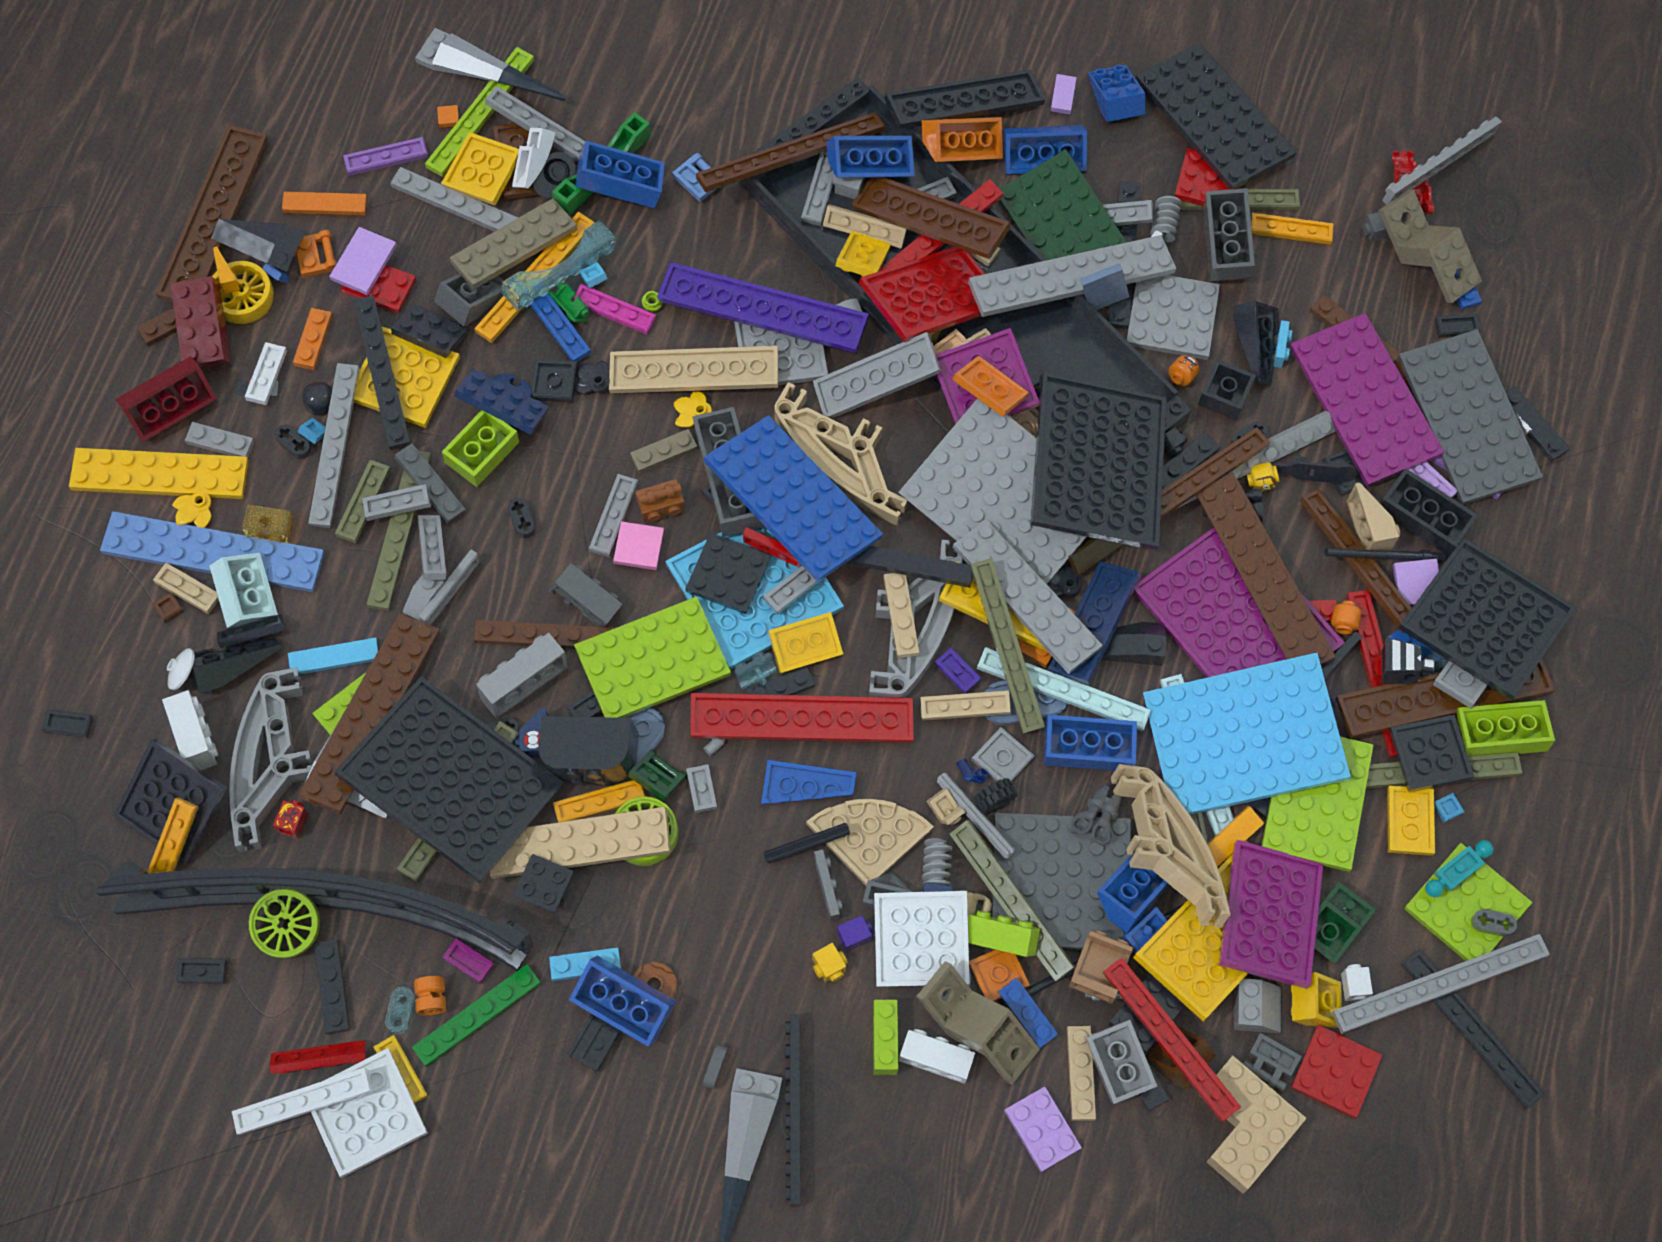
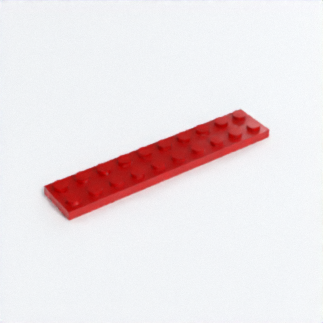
M691 693L690 738L913 743V698Z

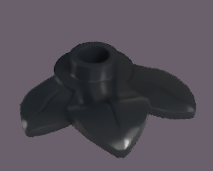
M600 361L596 366L589 363L578 366L577 373L580 379L575 382L574 390L582 394H587L591 391L598 394L607 392L610 383L608 377L610 368L608 364Z
M1067 563L1064 568L1061 567L1047 584L1057 596L1064 594L1068 597L1076 596L1082 587L1081 581L1078 579L1079 575L1074 574L1070 563Z

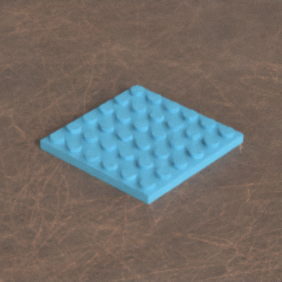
M766 527L754 529V531L778 541ZM721 532L716 534L718 536L723 537ZM743 532L724 536L726 539L751 547L743 542ZM707 540L665 561L666 566L686 599L698 598L730 670L772 648L768 630L828 612L834 615L844 609V605L825 577L777 615L763 600V596L799 568L774 556H771L747 614L685 591Z

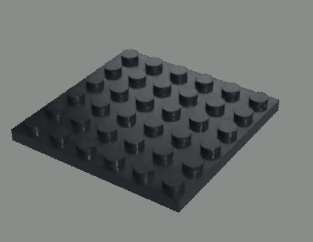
M1463 537L1403 619L1398 629L1513 701L1576 607Z

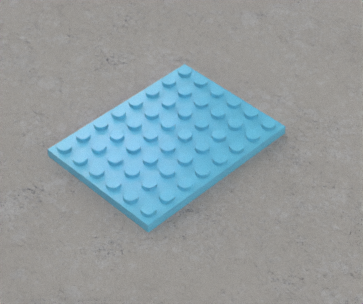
M1318 653L1143 692L1146 707L1151 710L1149 720L1164 783L1181 802L1189 815L1351 779Z

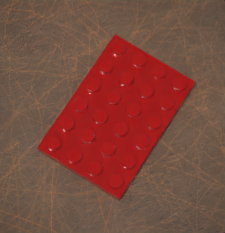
M957 247L861 277L859 281L860 286L903 342L910 341L912 338L926 332L930 334L982 316L968 281L971 277L984 275L985 273L967 251Z

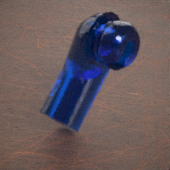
M966 758L956 763L966 781L980 784L985 782L988 777L987 771L983 768L978 770L971 769Z

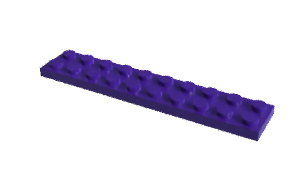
M673 262L669 265L657 299L663 303L856 353L869 319L868 313Z

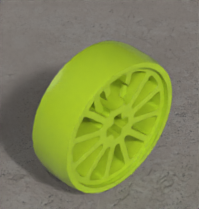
M637 797L619 807L615 814L632 812L634 810L640 811L642 808L666 807L669 821L668 827L671 830L669 835L671 852L674 850L678 840V823L673 811L665 803L652 797ZM671 853L626 859V861L638 866H651L660 863Z
M276 889L263 895L253 906L249 916V933L254 944L263 953L275 958H292L307 951L315 942L320 930L319 912L314 902L304 893L294 889ZM280 896H288L286 905L279 899ZM292 898L299 899L301 903L289 913ZM274 902H278L282 907L281 912L276 916L272 915L269 911L270 905ZM306 905L310 913L294 918V915L302 906ZM263 907L266 916L269 918L259 916V913ZM282 917L283 919L290 920L288 929L279 927L282 923L280 920ZM308 917L312 918L311 927L296 924V921ZM257 920L271 922L272 926L258 930ZM274 929V932L263 942L259 934ZM294 929L309 930L310 934L305 940ZM279 933L277 946L274 950L268 946V943ZM290 933L302 942V945L296 949L293 947ZM284 934L289 945V951L280 950Z

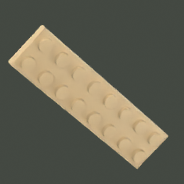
M778 346L610 352L609 391L610 393L778 388Z
M666 807L528 827L490 871L491 878L497 879L522 875L532 854L565 868L671 853Z

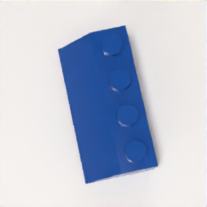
M1083 125L1003 129V152L1006 174L1027 173L1065 149L1080 171H1087V130Z
M834 136L826 141L828 163L836 178L915 177L912 136Z
M1133 855L1129 856L1097 892L1108 920L1126 934L1170 886L1153 870L1131 868L1129 862Z

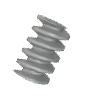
M1163 196L1156 200L1151 236L1157 230L1163 234L1164 242L1175 240L1174 235L1177 233V220H1179L1181 206L1179 198Z
M938 838L925 840L924 845L926 848H924V854L926 856L923 858L925 865L922 869L924 872L922 880L924 882L921 886L924 887L925 882L950 886V882L944 880V878L951 876V873L945 871V869L951 868V864L946 863L945 860L952 859V856L946 854V852L952 851L953 847L946 845V840Z

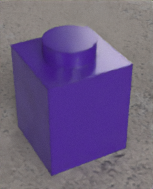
M863 916L837 926V934L845 952L871 942V934L874 933L870 922L865 921Z

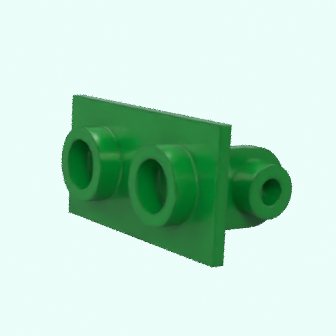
M561 283L558 285L559 290L557 292H549L554 298L555 303L563 308L571 321L587 322L585 317L590 313L588 311L589 307L580 297L573 301L577 294L568 284Z

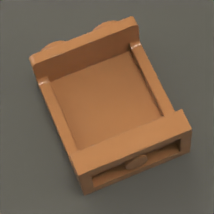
M1090 931L1069 987L1112 1004L1118 990L1103 975V971L1120 958L1127 964L1133 947L1129 946V943L1124 940L1116 939L1115 941L1107 937V934L1101 931Z

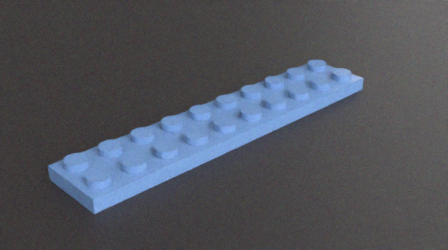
M113 511L100 549L101 553L105 555L160 565L168 563L173 567L210 574L209 566L222 557L260 553L270 585L314 592L325 554L322 549L190 525H177L174 522Z

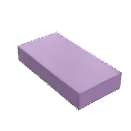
M1057 74L1051 105L1052 112L1071 113L1077 77Z

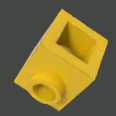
M833 943L812 954V960L815 964L813 969L819 979L823 977L825 983L830 980L835 982L844 976L843 973L846 972L845 964L848 962L843 952H838Z

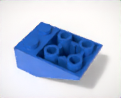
M1116 65L1112 68H1100L1088 72L1100 112L1106 122L1145 114V92L1127 65Z

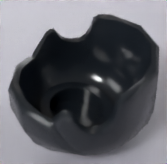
M325 382L308 384L302 394L305 409L313 415L327 414L329 412L332 387Z

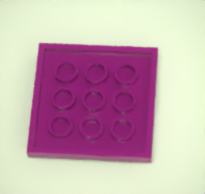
M1011 328L936 354L941 373L936 375L955 424L977 398L952 379L955 373L977 356H980L1029 392L1024 401L1007 413L1008 416H1013L1039 406L1037 394Z

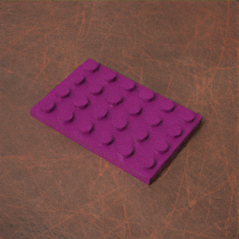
M1236 840L1233 848L1227 894L1230 916L1223 925L1218 965L1308 989L1311 985L1323 864Z

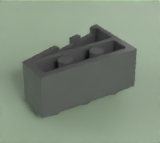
M570 563L547 590L552 595L554 592H557L565 598L564 603L567 605L574 604L581 610L580 613L600 627H604L622 605L617 595L604 590L602 584L597 579L589 578L585 574V570L577 564L573 565Z

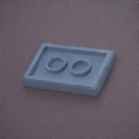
M1119 263L1080 279L1086 300L1096 310L1129 297L1124 273Z

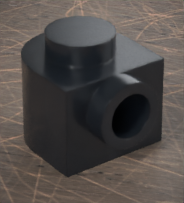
M1176 427L1164 434V453L1168 457L1171 455L1173 457L1177 456L1183 451L1184 444L1188 442L1184 433L1179 432Z

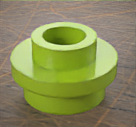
M655 291L647 292L642 298V306L647 311L652 312L659 310L663 302L657 299L658 293Z

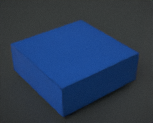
M265 263L262 268L278 281L287 283L291 278L287 273L270 264Z

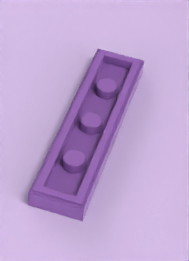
M420 137L343 155L348 176L428 158L424 139Z

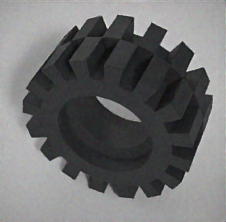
M1004 778L996 783H991L984 790H980L974 799L981 812L986 815L1008 805L1010 801H1013L1018 796V793L1010 779Z

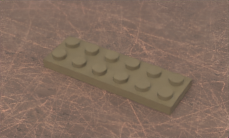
M552 198L451 256L450 262L474 290L576 231L577 224Z

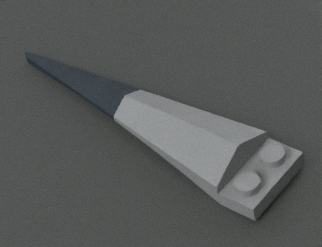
M434 28L415 57L416 63L435 71L489 80L566 101L565 96L460 37Z
M736 1068L731 1091L719 1242H728L778 1102L782 1083L781 1077Z

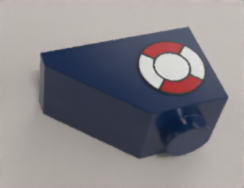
M541 708L519 730V737L515 738V746L531 758L540 757L538 748L542 716H548L546 708Z

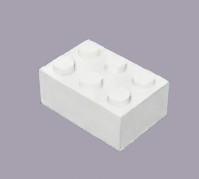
M188 690L162 699L180 756L201 770L217 765L215 757L219 755L215 744L212 743L210 738L212 734L209 725L205 722V712L202 705L199 704L197 697H192Z

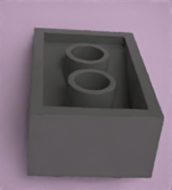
M459 273L439 284L434 302L462 326H466L479 319L506 294L511 286L501 277L497 276L473 290Z

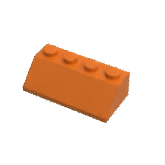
M1002 117L922 120V142L935 162L1002 159Z

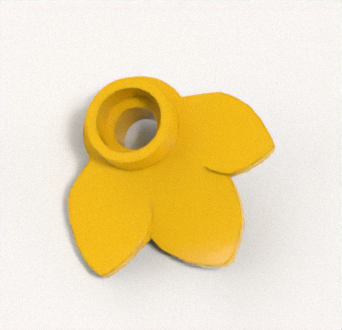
M693 391L690 398L681 397L674 402L675 409L680 413V416L675 421V425L679 427H692L694 425L692 416L712 412L711 406L707 403L706 396L699 391Z
M197 492L192 496H180L172 504L178 510L176 513L177 525H186L194 521L197 527L205 528L211 520V513L209 511L211 498L205 492ZM203 499L202 503H196L198 500Z

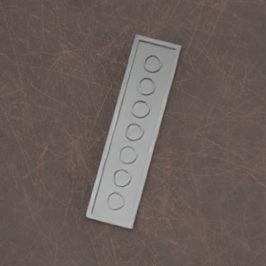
M987 519L953 544L955 551L968 565L990 558L993 559L1007 607L1068 674L1102 648L1103 645Z

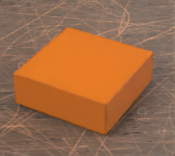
M458 105L437 107L439 128L454 127L459 121Z

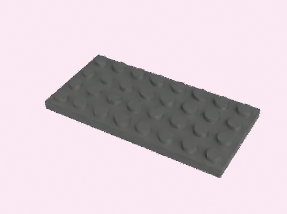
M1478 329L1399 354L1398 359L1419 408L1444 451L1441 459L1453 487L1457 489L1456 494L1462 505L1540 481L1543 478Z

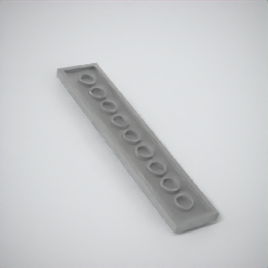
M1162 235L971 277L968 284L980 313L984 317L1084 294L1081 278L1118 263L1122 267L1126 284L1173 274L1176 271V266Z

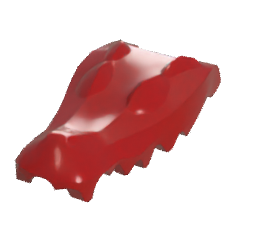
M1393 151L1392 160L1395 184L1399 182L1402 176L1406 173L1411 174L1418 166L1414 161L1415 153L1413 151ZM1427 179L1412 190L1415 191L1424 213L1432 214L1434 212V205L1432 203L1431 186H1429V179Z

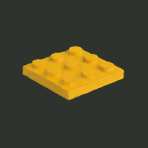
M469 132L441 184L469 197L496 205L516 167L519 149Z

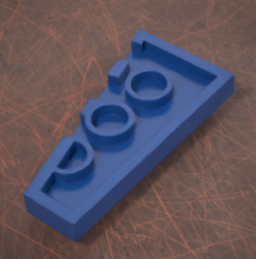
M767 760L761 805L853 796L856 772Z

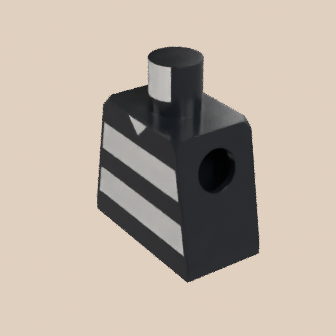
M1385 638L1381 651V684H1415L1418 682L1421 672L1432 673L1434 660L1422 659L1421 647L1419 645Z

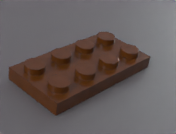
M512 123L493 126L495 141L518 149L520 146H527L529 131L520 125ZM515 169L503 190L505 200L539 195L535 191L533 183L529 188L512 187Z

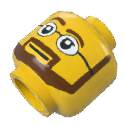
M1270 462L1253 465L1250 468L1251 474H1247L1249 486H1260L1262 492L1274 489L1277 482H1280L1276 465L1272 466Z

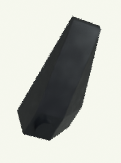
M218 219L211 238L288 272L292 268L305 232L286 224Z
M1258 301L1235 305L1233 315L1235 327L1251 371L1256 375L1255 382L1271 386L1274 369L1272 352L1276 351L1277 346L1274 343V338L1279 332L1278 308Z
M1138 622L1117 627L1101 660L1162 666L1166 656L1165 626L1160 623Z
M275 638L248 642L242 648L235 646L218 652H213V648L194 652V663L189 673L194 687L199 693H212L217 688L223 687L282 649L281 644Z

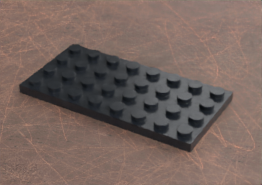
M1200 43L1136 75L1135 79L1141 88L1230 190L1236 189L1295 158L1296 151Z

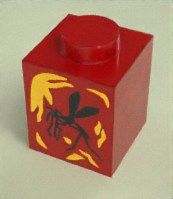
M283 800L273 826L279 833L299 838L308 812L304 805L298 801L291 800V802Z

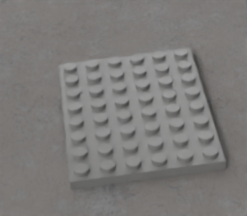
M976 399L898 492L956 541L987 519L1046 584L1068 560V556L1087 537L1030 525L1037 438L1006 414L1002 417L979 399Z

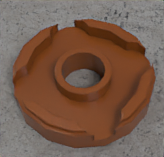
M650 962L639 967L633 975L646 984L651 980H658L661 983L658 991L672 999L674 998L677 990L676 977L671 968L665 964Z

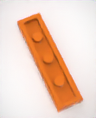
M284 192L282 212L292 214L365 216L367 195Z

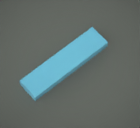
M376 638L291 652L288 653L290 669L297 667L300 674L369 663L373 661L378 652V643Z

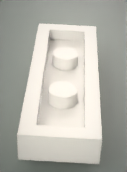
M265 342L245 394L246 401L267 405L287 352L286 347Z

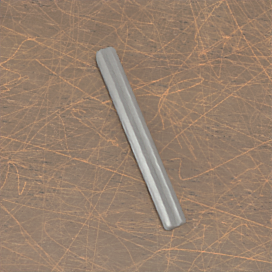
M947 773L941 774L937 779V783L943 789L946 788L957 805L965 810L967 817L1006 859L1010 858L1015 852L1011 844Z

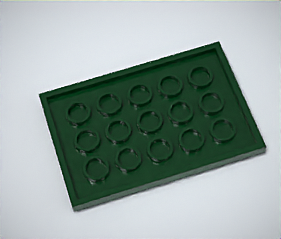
M1066 149L1000 188L1003 192V197L1000 199L1023 237L1046 260L1127 243Z

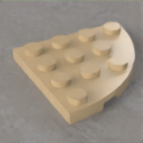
M877 799L845 801L843 804L822 810L806 821V825L814 833L842 823L848 824L850 835L825 844L865 886L868 880L886 873L934 829V826L916 812L900 807L896 803Z

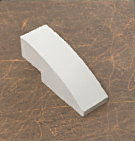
M530 128L527 146H520L512 187L529 188L535 181L549 156L555 132L543 128Z

